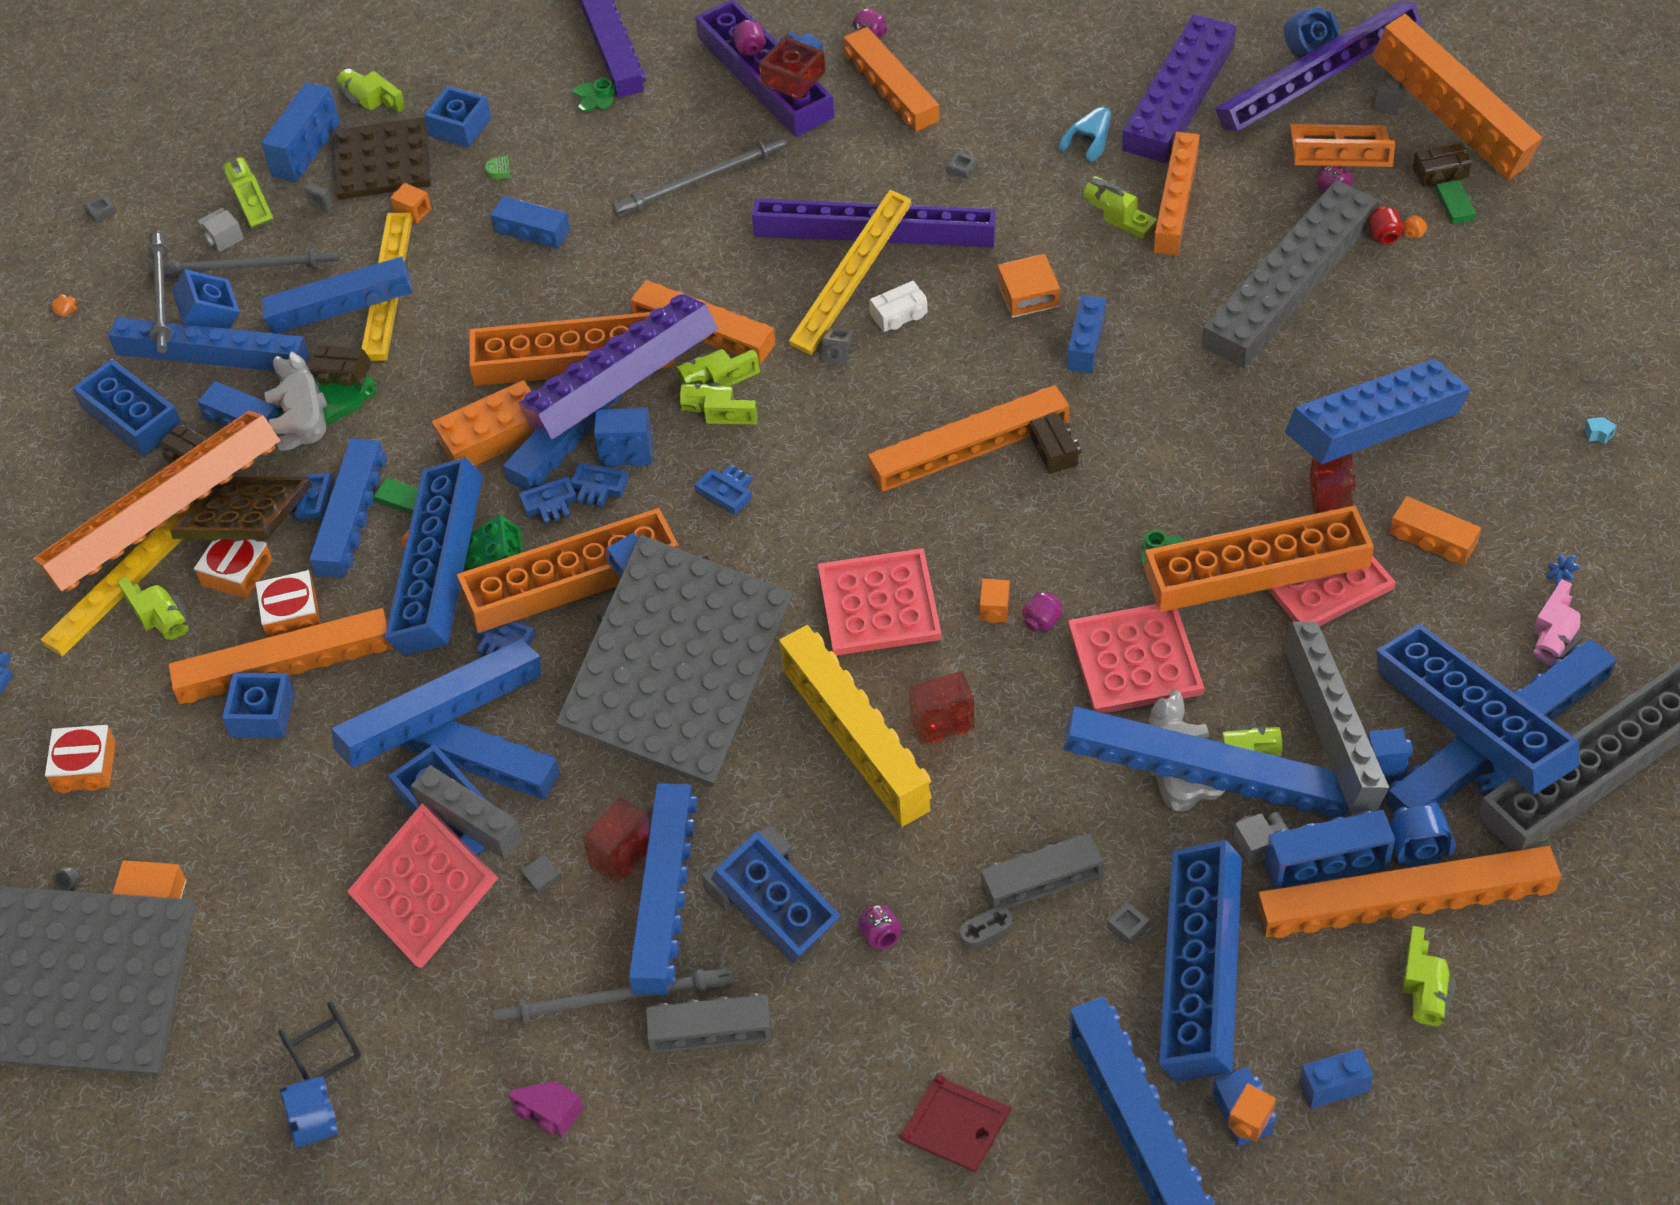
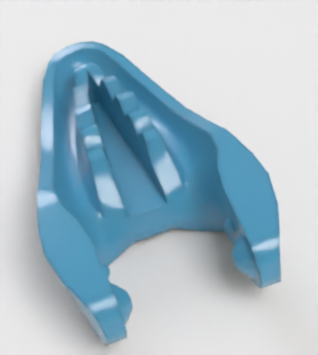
M1098 107L1075 122L1061 139L1059 150L1064 152L1071 143L1074 134L1079 132L1082 135L1095 138L1085 155L1088 161L1093 162L1102 154L1106 145L1111 121V110L1106 107Z

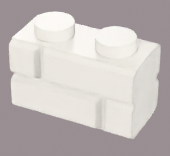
M914 281L869 300L870 314L883 332L890 329H898L904 323L913 319L919 320L928 313L927 298Z

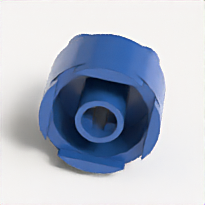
M1321 7L1293 14L1283 27L1288 48L1294 56L1304 57L1339 36V25L1336 17Z
M1428 803L1410 809L1402 807L1393 813L1394 818L1389 825L1395 837L1393 848L1401 865L1406 864L1408 868L1438 864L1441 863L1440 858L1446 854L1449 858L1456 849L1455 839L1444 812L1437 803Z
M323 1076L279 1088L282 1103L285 1104V1115L295 1148L325 1140L338 1134L332 1104L328 1101V1092Z

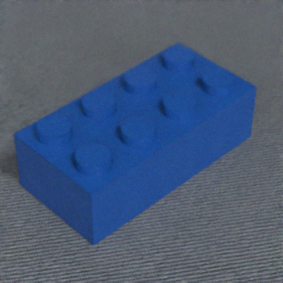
M305 82L261 142L272 177L297 182L300 176L305 174L311 161L317 157L318 151L323 144L327 143L333 130L339 126L340 118L337 114L335 100L330 87Z
M113 359L73 387L81 408L142 456H145L158 446L161 440L168 433L171 434V431L179 423L182 424L175 406Z
M435 744L388 776L394 794L412 814L420 805L417 804L411 785L430 765L485 799ZM443 821L475 855L485 849L484 846Z
M1383 810L1375 812L1364 811L1356 816L1347 818L1337 817L1329 822L1320 824L1310 823L1302 828L1293 830H1278L1268 837L1264 866L1273 890L1366 875L1388 870L1395 837Z
M758 831L725 860L711 877V880L793 964L841 916Z

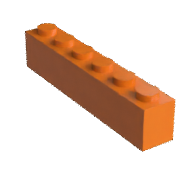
M868 27L844 37L843 54L845 58L854 63L856 70L864 74L868 83L871 86L874 85L881 98L886 99L890 103L892 110L902 116L906 125H910L917 132L939 122V104Z
M1176 132L1155 231L1154 253L1176 256L1179 254L1198 158L1200 134Z
M646 280L631 298L633 314L647 313L663 308L670 303L673 297L683 295V293ZM696 299L707 305L718 327L717 331L701 342L737 356L753 349L758 355L759 364L764 361L775 346L774 328L751 320L746 316L711 305L703 300Z

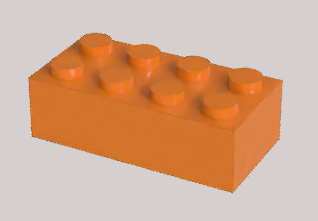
M524 380L432 421L436 439L450 462L466 457L473 466L479 465L522 445L533 434L535 430L530 426L518 404L531 391Z

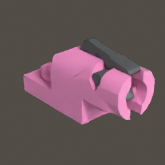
M1561 580L1538 615L1533 633L1539 635L1533 653L1538 660L1550 666L1557 659L1563 660L1566 658L1571 650L1581 642L1583 637L1579 632L1580 613L1569 607L1573 596L1569 595L1572 584L1565 580Z

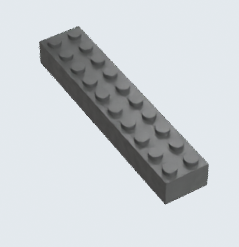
M1336 180L1203 327L1202 348L1245 369L1369 228L1368 219L1374 210L1378 208L1379 199Z
M1680 661L1573 735L1579 741V766L1535 795L1511 778L1483 798L1477 818L1512 851L1531 849L1680 743Z

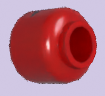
M1379 207L1374 210L1368 219L1372 238L1376 242L1385 245L1392 244L1399 239L1403 232L1401 218L1398 211L1394 208Z

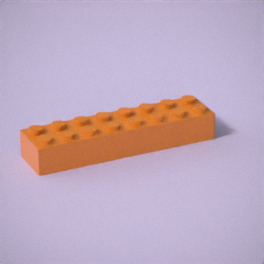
M1406 14L1385 27L1372 57L1380 66L1388 71L1395 80L1400 81L1429 111L1434 113L1506 180L1511 179L1528 166L1543 138Z
M651 312L470 329L469 366L474 386L515 383L523 380H547L554 376H559L567 371V367L571 364L581 362L587 358L591 351L607 345L612 337L622 335L629 330L632 324L639 321L642 322L648 318ZM674 359L659 369L674 368Z
M1350 506L1145 550L1144 572L1159 611L1164 612L1368 568L1371 566L1374 545L1356 506Z
M657 508L457 574L461 597L477 633L617 587L620 578L606 560L607 547L634 532L638 538L640 535L679 549L678 543L660 509Z

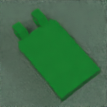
M370 375L366 377L363 385L355 386L352 384L351 387H345L339 383L322 385L315 381L320 393L323 392L327 402V407L323 408L326 426L363 406L362 401L378 393ZM277 408L279 416H282L284 414L283 409Z

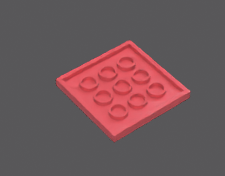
M1372 556L1371 566L1368 568L1267 590L1293 622H1318L1319 626L1395 589L1396 582Z
M924 548L818 564L831 645L836 656L942 640Z
M1157 604L1068 620V629L1093 711L1109 713L1152 705L1160 698L1167 700L1170 697L1171 690L1180 692L1183 699L1204 695V685L1178 609L1160 612Z
M422 803L347 892L417 967L423 968L498 880V877L430 807Z

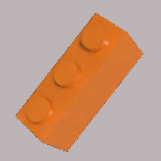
M1408 496L1405 497L1393 516L1390 534L1394 535L1397 539L1408 541L1425 551H1431L1445 557L1450 562H1456L1463 566L1477 546L1481 527Z

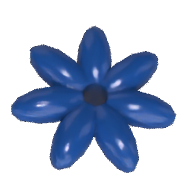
M1559 555L1558 564L1554 562L1548 564L1552 571L1546 575V578H1555L1556 585H1559L1563 578L1572 581V572L1581 568L1578 564H1573L1576 556L1572 555L1566 559L1564 555Z

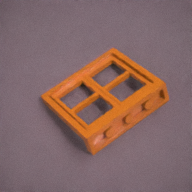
M1290 124L1294 165L1393 167L1395 141L1389 140L1386 126ZM1303 135L1334 136L1335 139H1304ZM1344 136H1373L1375 140L1344 139Z

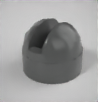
M70 866L57 870L53 874L54 885L61 891H69L79 882L78 871Z

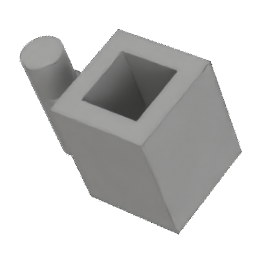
M223 208L197 221L200 229L204 228L205 230L203 237L208 246L211 247L213 245L218 252L244 239L239 223L227 210L224 211Z
M1274 812L1268 817L1272 824L1270 826L1262 813L1253 817H1243L1235 823L1233 838L1249 865L1265 860L1270 834L1278 830H1289L1278 812Z

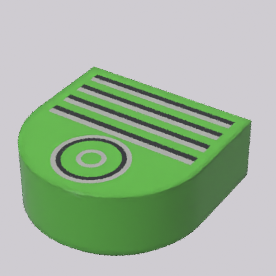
M508 156L492 158L486 163L485 168L489 178L494 180L511 178Z

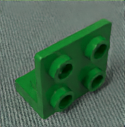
M498 515L473 531L470 536L464 571L523 553L524 546L521 528L502 515Z

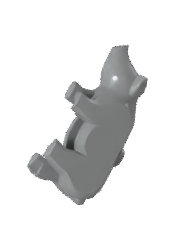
M292 351L289 353V359H282L281 356H277L273 359V366L280 379V383L276 388L264 392L267 403L273 404L277 408H282L284 411L282 416L269 419V424L276 434H285L278 437L280 441L277 443L279 451H285L301 444L314 443L322 438L326 432L323 408L327 407V402L323 392L320 393L304 359Z
M1171 690L1170 697L1167 700L1160 698L1154 704L1148 720L1149 725L1205 739L1209 738V732L1205 723L1193 725L1182 721L1185 708L1180 692ZM1150 772L1152 776L1156 775L1162 799L1173 811H1187L1201 799L1216 800L1217 797L1225 792V790H1216L1210 786L1198 783L1192 784L1182 779L1170 776L1164 777Z

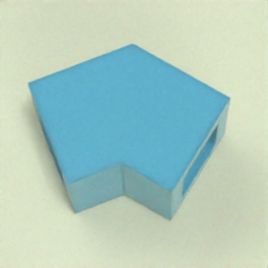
M1604 417L1587 419L1584 430L1589 441H1599L1604 445L1614 436L1617 425Z

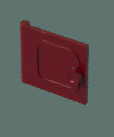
M936 1074L921 1102L900 1134L899 1139L976 1173L1012 1109L1010 1106L952 1083L941 1074ZM984 1129V1132H981L976 1139V1134Z

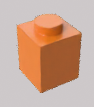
M406 183L390 197L394 213H411L412 222L418 223L431 210L427 192Z
M982 579L980 621L990 623L1007 622L1010 580Z
M1247 1083L1230 1113L1228 1128L1232 1129L1233 1133L1242 1139H1251L1257 1142L1274 1112L1276 1098Z

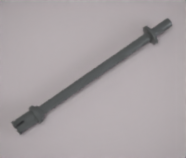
M781 138L766 145L760 140L756 143V149L642 195L634 192L630 197L612 203L614 213L617 217H621V215L634 210H643L647 202L758 157L767 161L769 159L768 153L786 147L785 139Z
M153 231L149 236L148 254L153 258L156 325L150 330V338L152 341L157 342V351L165 353L167 351V343L173 337L172 329L166 326L163 259L167 256L168 249L165 244L164 233L157 231V237H155V232Z
M314 247L310 249V254L190 263H179L176 259H169L168 262H163L164 276H170L171 278H177L184 269L198 272L311 263L312 268L317 269L318 263L340 261V253H317ZM152 262L147 264V272L150 278L154 277V263Z
M730 966L703 971V968L697 969V972L690 977L675 979V983L669 986V992L694 988L703 993L709 988L731 986L733 983L732 977L729 976L731 975ZM631 987L532 1004H528L527 999L523 997L521 998V1006L493 1010L494 1022L523 1017L524 1024L526 1025L530 1022V1016L650 995L632 994Z

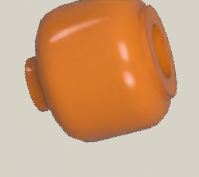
M1419 216L1408 217L1402 223L1403 233L1408 238L1413 236L1421 238L1427 230L1426 222Z
M61 294L51 303V307L58 316L65 317L77 309L75 305L77 301L71 295L67 298Z

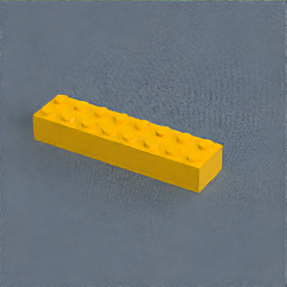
M806 625L781 638L779 644L784 674L898 824L903 827L930 812V799L932 796L929 791L931 779L928 773L923 768L919 769L915 764V758L911 751L901 746L899 737L894 729L887 728L878 709L873 710L865 692L862 689L858 690L851 674L847 670H842L834 652H828L825 648L818 632L814 633Z

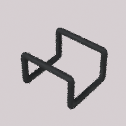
M329 1001L327 1005L333 1018L290 1041L283 1029L278 1030L304 1081L310 1079L293 1046L336 1022L346 1036L354 1055L316 1077L323 1076V1078H326L358 1060L361 1056L352 1034L332 1001Z

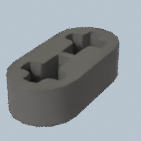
M995 907L966 921L960 928V941L962 945L967 949L976 950L1006 936L1012 929L1011 913L1003 907ZM998 918L1000 921L1004 920V925L1000 926V924L998 923L994 924V919ZM972 931L974 934L978 933V938L974 939L973 936L968 937V932Z

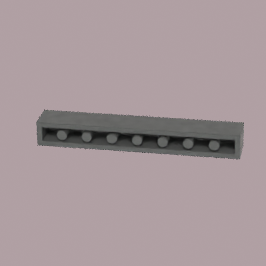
M1292 622L1281 646L1350 811H1377L1389 786L1318 622Z

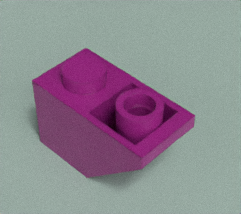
M556 1081L515 1089L508 1095L512 1104V1111L523 1120L530 1118L537 1122V1127L548 1135L555 1133L561 1138L584 1109L580 1095Z

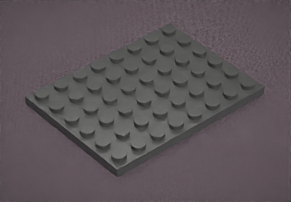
M640 535L556 721V727L714 787L788 609L793 592Z
M0 886V1064L160 1076L197 903L191 899Z

